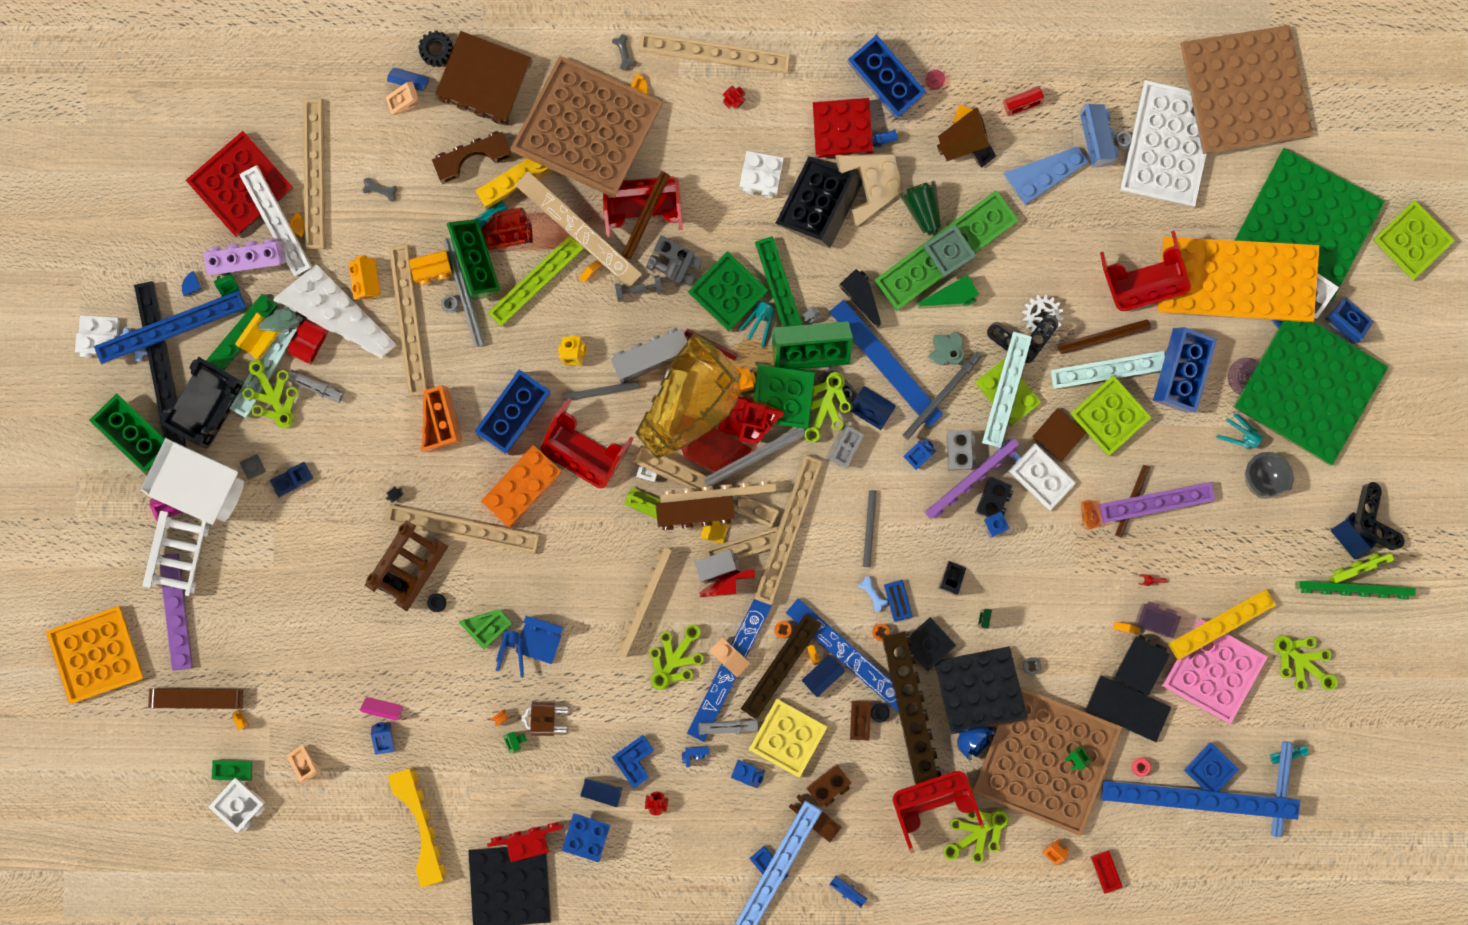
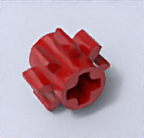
M731 86L723 93L725 97L723 103L728 109L732 106L734 109H737L745 102L746 99L743 97L745 95L744 90L740 86L737 88Z
M652 792L650 796L646 795L645 809H649L651 815L659 816L663 811L667 812L669 799L665 798L661 792Z

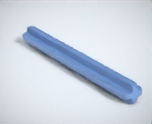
M1282 742L1276 797L1287 798L1293 752L1292 742ZM1273 817L1272 836H1283L1285 818Z

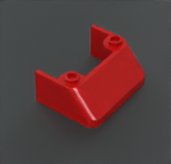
M670 176L652 216L663 215V219L669 223L678 221L679 230H683L679 180L676 177ZM657 178L624 180L615 198L603 193L606 237H610V227H621L625 223V218L640 217Z
M1175 230L1171 231L1174 246L1167 248L1163 252L1164 262L1127 272L1125 266L1119 263L1108 266L1104 252H1100L1103 271L1118 310L1129 311L1189 292L1191 284Z
M568 398L554 416L540 449L546 457L596 488H605L624 459L634 438L630 437L623 447L616 443L610 444L607 449L575 430L577 421L573 415L566 412L572 401Z
M954 771L898 790L893 795V804L911 853L915 851L909 833L919 829L921 821L918 814L955 802L958 810L962 813L975 811L980 828H985L968 778L962 771Z

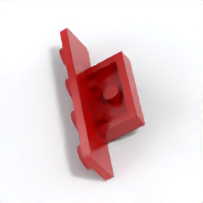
M559 822L547 824L548 828L540 830V826L528 829L529 833L521 834V831L510 833L509 838L502 839V836L490 838L491 842L487 843V847L506 843L511 862L549 853L545 833L563 829L564 824L559 825Z

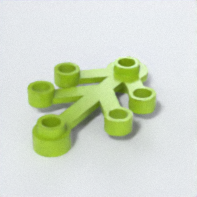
M253 360L249 364V371L258 377L266 394L256 392L252 388H245L242 395L245 399L252 398L271 404L276 412L263 409L261 405H255L252 407V414L254 416H265L274 419L276 425L281 428L291 426L294 421L291 408L294 398L298 395V390L295 387H289L286 391L287 399L284 407L279 402L285 381L289 378L288 372L280 370L277 373L278 380L275 390H273L263 372L265 370L264 363L261 360ZM254 364H258L260 366L259 371H254ZM281 372L286 373V379H281L279 374ZM290 389L295 390V396H290L288 391ZM246 390H250L252 392L251 397H247L245 395ZM255 407L261 408L260 414L254 412ZM282 415L287 416L288 420L286 422L280 420Z
M830 373L826 378V382L814 386L813 398L821 391L827 390L825 397L812 402L811 411L819 407L820 409L813 426L805 431L804 436L808 442L814 443L820 440V428L827 411L832 419L834 430H842L845 426L844 421L839 418L832 400L836 393L840 402V411L843 413L851 411L852 405L847 401L842 389L845 385V379L840 373ZM835 378L839 380V383L836 386L833 384V380ZM845 403L849 406L847 411L843 410ZM837 421L841 422L840 428H836L835 423ZM813 431L817 434L814 439L811 437V432Z
M697 625L687 626L685 629L686 636L674 654L671 646L672 635L669 632L661 634L660 639L664 645L667 661L663 670L659 659L661 656L660 649L652 648L649 655L653 660L655 671L651 676V684L655 689L663 690L668 687L670 682L679 680L689 681L692 679L693 673L689 669L684 670L682 673L670 674L674 667L690 664L700 665L703 663L704 657L699 653L680 659L691 641L696 640L700 636V628ZM690 629L697 631L695 636L689 634ZM664 634L670 636L668 641L663 640L662 636ZM653 650H658L659 655L657 657L652 656ZM695 656H701L702 660L700 663L694 661ZM684 672H690L691 677L685 679L683 676ZM659 676L664 678V682L662 684L657 683V678Z
M1282 635L1277 637L1273 643L1274 650L1280 654L1281 669L1279 674L1282 678H1289L1292 675V670L1289 668V656H1291L1295 661L1296 681L1294 687L1297 690L1303 691L1307 688L1304 668L1320 680L1323 689L1333 690L1337 687L1338 682L1335 676L1325 675L1309 662V660H1330L1332 654L1329 650L1323 649L1320 652L1300 654L1294 648L1306 647L1312 649L1317 644L1315 638L1307 637L1304 640H1291L1288 636ZM1309 639L1313 641L1312 646L1307 645ZM1282 641L1286 643L1284 649L1280 647ZM1323 652L1328 653V657L1326 659L1322 657ZM1284 669H1287L1289 671V674L1287 676L1283 675ZM1326 679H1330L1331 684L1329 686L1325 685ZM1300 681L1304 683L1301 689L1298 687V682Z
M1001 809L994 810L992 813L979 811L981 818L988 821L984 824V829H981L980 825L961 822L957 818L952 819L950 827L953 830L961 829L971 831L972 833L956 844H947L943 849L944 856L949 860L956 859L961 849L977 839L975 852L972 853V860L975 863H981L984 859L983 849L986 833L993 829L992 840L988 843V849L991 852H997L1000 849L999 838L1001 829L1006 827L1009 822L1008 814ZM966 813V816L971 820L977 818L976 814L974 817H970L969 813ZM998 815L1002 816L1000 823H997L995 820ZM954 821L959 822L960 825L958 828L953 827L952 824ZM992 843L997 844V848L995 850H992L990 848V845ZM949 848L954 849L953 855H948L947 850ZM977 853L981 854V859L978 861L974 859Z

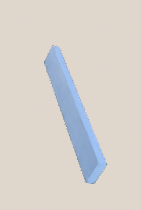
M805 800L735 925H757L821 814L822 809Z

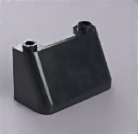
M198 356L197 360L194 359L189 367L192 377L175 406L162 412L159 423L194 444L207 449L214 441L231 412L230 407L245 382Z

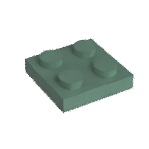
M953 225L923 245L943 278L976 257L956 225Z

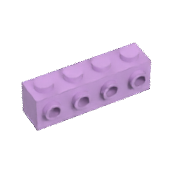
M275 238L263 239L264 243L257 244L255 240L245 242L246 246L240 247L238 243L227 245L226 249H221L220 246L210 247L208 252L203 253L207 276L284 264L286 261L282 240L275 241Z

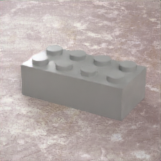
M674 328L667 331V335L661 338L659 335L650 338L649 343L633 345L630 351L624 352L622 350L613 354L614 357L611 358V361L621 384L692 355L683 330Z

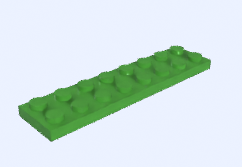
M995 190L925 243L953 225H956L973 252L976 253L1016 224L1019 219L997 190ZM924 244L874 280L896 311L943 278L925 251Z

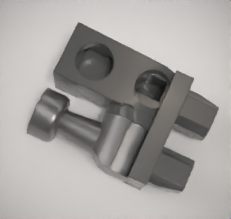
M660 235L653 253L670 261L667 265L659 262L657 256L651 255L646 268L651 271L654 268L665 274L668 280L678 285L682 283L691 286L695 276L687 273L689 266L699 270L703 260L696 256L694 251Z

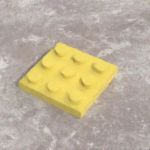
M776 699L749 750L800 778L827 726Z

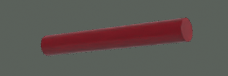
M688 328L684 334L733 361L738 357V354Z

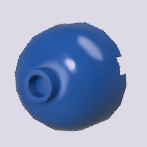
M987 727L959 733L960 735L957 738L959 751L971 761L972 755L977 757L990 743L988 738L990 735L994 736L995 731Z

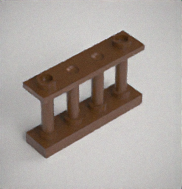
M408 520L399 527L394 540L374 571L369 574L365 586L373 592L379 587L396 598L394 603L405 611L409 610L449 547L437 538L430 542L414 532L416 525ZM409 538L427 548L423 558H419L403 548ZM399 554L417 565L413 574L410 575L393 564ZM388 571L407 581L402 591L382 581Z

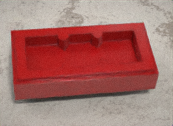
M1109 850L1090 856L1104 894L1123 887Z

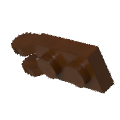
M800 794L796 797L799 802L804 804L805 798ZM790 804L789 808L798 814L799 808ZM822 811L812 829L830 843L842 827Z

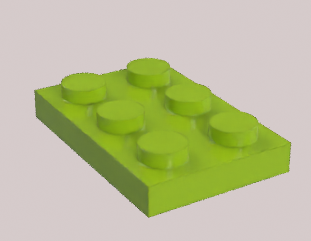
M1005 358L975 382L992 405ZM1021 377L1008 420V424L1011 427L1041 403Z

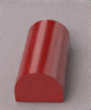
M1036 87L1004 99L1003 105L1007 116L1043 104L1044 94L1040 87Z

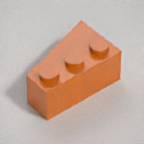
M441 385L424 390L421 451L430 452L463 442L449 388Z

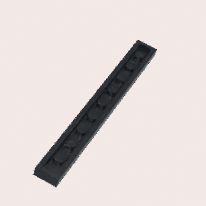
M154 281L135 284L134 288L142 327L162 320ZM166 340L146 348L159 416H161L165 409L173 408L177 402ZM161 425L164 438L187 447L184 437Z

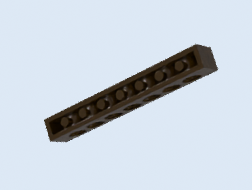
M902 630L884 634L881 637L913 779L916 785L941 776V771L934 759H937L935 747L932 748L930 740H933L931 728L927 729L926 721H929L926 709L923 710L921 702L925 701L922 690H918L917 683H920L918 671L914 672L913 668L916 660L914 653H910L909 646L912 645L909 634ZM897 647L904 648V654L901 657L894 655V650ZM901 666L908 667L907 675H899L898 670ZM905 685H912L913 691L911 694L906 695L903 693ZM916 704V712L908 713V705ZM916 722L921 724L919 732L911 730L912 725ZM920 741L926 744L923 751L916 750V744ZM924 760L930 762V766L926 770L920 769V763Z

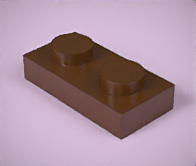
M851 701L850 740L869 741L871 702Z

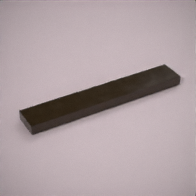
M805 613L741 707V710L757 720L821 626L819 621Z

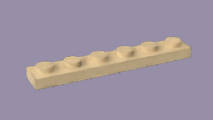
M760 481L757 486H752L751 482L740 483V487L733 488L732 484L721 485V489L713 490V486L702 487V491L694 492V488L682 489L683 493L675 494V490L663 491L664 495L659 497L660 503L732 495L776 492V484H771V481Z
M664 547L663 551L659 550L656 561L659 562L656 569L652 567L648 576L651 579L648 586H644L640 595L643 597L641 604H636L633 614L636 616L633 622L629 621L625 631L628 632L626 639H621L618 649L621 650L619 654L627 657L670 558L672 550Z

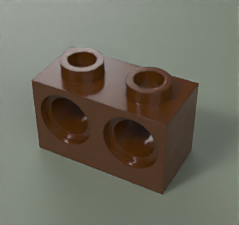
M835 764L807 786L806 789L820 807L823 805L828 807L835 801L833 797L838 793L843 795L850 789L849 785L851 782L839 766ZM838 775L843 778V783L840 786L832 784L834 776ZM819 788L827 789L828 794L825 798L817 796Z

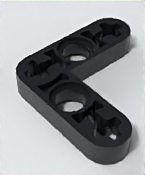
M1045 316L1030 335L1032 338L1028 350L1031 353L1030 356L1026 357L1025 363H1031L1056 331L1058 320L1055 316ZM1051 321L1052 327H1049L1046 333L1042 331L1046 326V322ZM1000 322L992 323L987 330L988 337L1008 351L1007 339L1012 338L1013 331ZM999 328V333L994 335L993 329ZM1004 334H1008L1002 341L1001 338L1004 336ZM1041 335L1043 343H1035L1033 336Z
M1376 482L1365 484L1361 490L1354 522L1356 532L1389 550L1402 548L1405 543L1403 535L1376 520L1382 493L1381 487ZM1365 504L1370 506V513L1366 511ZM1377 528L1381 530L1382 538L1377 535Z

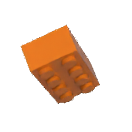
M533 445L489 491L481 502L511 529L563 472Z

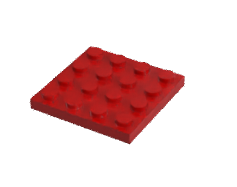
M241 131L185 180L236 238L261 217L239 174L258 165L277 202L294 188L244 131Z

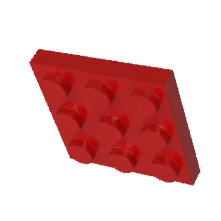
M869 98L813 102L816 158L835 157V155L873 154Z

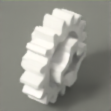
M1037 295L1036 301L1032 298L1029 300L1031 305H1024L1027 311H1022V315L1026 316L1022 319V322L1028 323L1025 327L1026 329L1032 328L1031 334L1037 327L1033 322L1039 324L1043 319L1042 317H1037L1041 311L1043 314L1055 316L1058 321L1064 319V317L1059 316L1063 312V309L1057 308L1060 303H1053L1054 297L1047 300V295H1044L1043 299ZM1045 304L1049 305L1052 309L1045 307ZM1036 305V312L1030 315L1031 309ZM1046 322V326L1042 331L1046 333L1048 328L1052 327V325L1049 326L1050 323Z

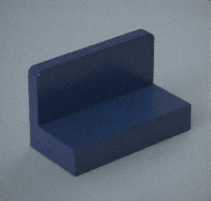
M863 386L852 403L850 412L881 430L896 405Z
M1352 512L1341 523L1333 527L1331 532L1353 559L1356 560L1370 551L1376 545V542L1356 532L1354 528L1356 514Z
M828 655L802 679V682L818 697L846 671L831 655Z
M586 777L580 796L618 807L623 788Z

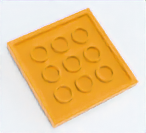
M116 606L46 631L69 704L145 679L121 606Z

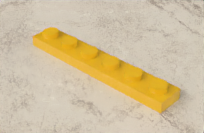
M1264 589L1175 639L1168 645L1179 661L1273 608L1276 604L1267 589Z

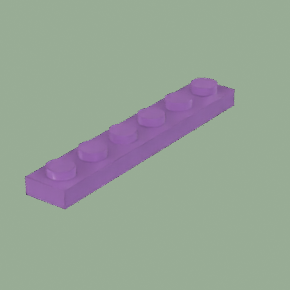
M1014 438L1009 440L924 513L930 519L932 517L935 519L944 512L942 509L947 504L952 506L958 501L957 496L962 492L966 494L973 488L972 484L976 480L979 482L988 475L987 471L990 468L996 469L1003 463L1002 458L1006 455L1008 457L1013 455L1018 450L1016 447L1019 443Z
M1206 482L1099 504L1102 522L1107 523L1215 501L1212 482Z
M178 553L163 555L164 558L180 561ZM160 565L161 577L182 581L181 569ZM162 585L172 671L193 668L184 590Z

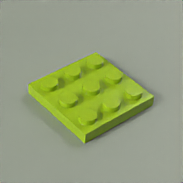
M1413 200L1372 239L1412 281L1455 241L1416 200Z
M1114 375L1110 376L1069 413L1107 456H1110L1152 418Z

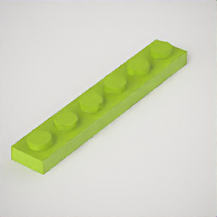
M569 235L503 297L488 314L502 327L581 253L584 248Z

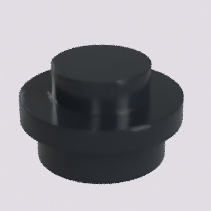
M401 486L390 488L386 492L387 497L385 499L387 501L390 500L391 503L399 499L404 494L401 491Z
M439 593L432 594L427 600V606L432 612L443 611L447 604L446 598Z
M879 703L871 708V718L875 722L883 723L889 718L890 711L886 705Z

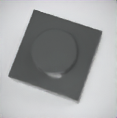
M258 454L240 462L248 480L266 472Z

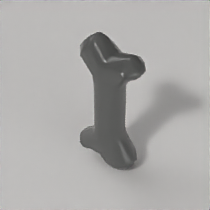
M621 34L619 38H614L612 43L619 47L622 58L620 68L626 71L628 67H634L636 62L629 58L626 48L627 36Z
M369 177L364 179L363 193L374 191L387 196L389 201L396 200L395 192L397 191V186L386 188L373 183Z

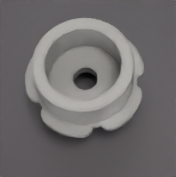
M1124 130L1117 132L1114 136L1115 146L1127 149L1132 140L1130 133Z
M451 294L441 300L443 311L455 313L458 310V306H460L459 299Z
M815 306L807 309L802 314L805 318L804 321L811 323L818 319L820 310H817Z

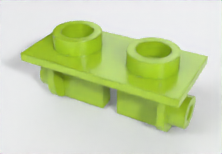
M631 487L624 505L657 519L656 503H660V499Z

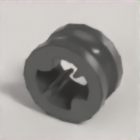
M1031 657L1024 662V670L1030 675L1037 674L1041 669V663L1037 658ZM1033 660L1038 668L1036 671L1033 669L1031 672L1028 670L1029 666L1027 663L1029 661L1032 663Z

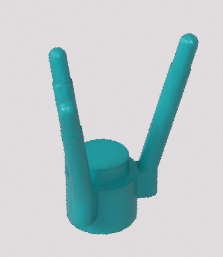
M760 302L759 306H755L753 312L740 326L739 331H742L755 316L757 320L747 337L750 340L760 321L765 322L767 319L761 344L762 347H765L771 321L774 317L772 314L774 308L764 302Z
M1236 413L1234 417L1248 430L1229 418L1226 421L1244 433L1242 440L1245 442L1216 435L1218 439L1243 446L1246 449H1249L1250 446L1254 449L1257 448L1263 438L1256 429L1252 428Z

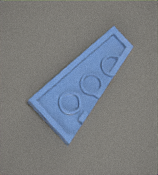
M1074 147L1007 171L1003 175L1023 204L1026 205L1087 164L1088 161L1080 149Z

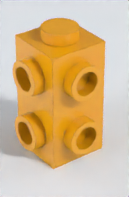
M360 255L355 257L356 260L348 262L354 300H369L380 296L375 258H367V255Z
M744 366L734 368L733 372L730 373V378L727 379L730 392L734 391L735 395L753 391L754 385H756L754 372H749V368L744 369Z

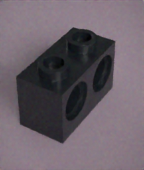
M990 477L975 514L988 518L1002 512L1004 516L1006 509L1003 507L1005 502H1009L1012 497V485ZM996 486H1000L1004 490L1003 495L1000 497L994 493ZM988 504H994L996 506L995 514H989L987 512L986 508Z

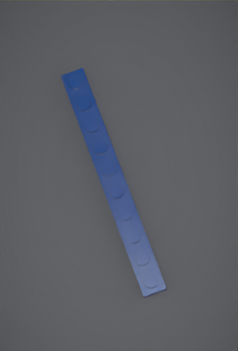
M1103 780L1102 801L1296 820L1299 818L1300 800L1294 798Z

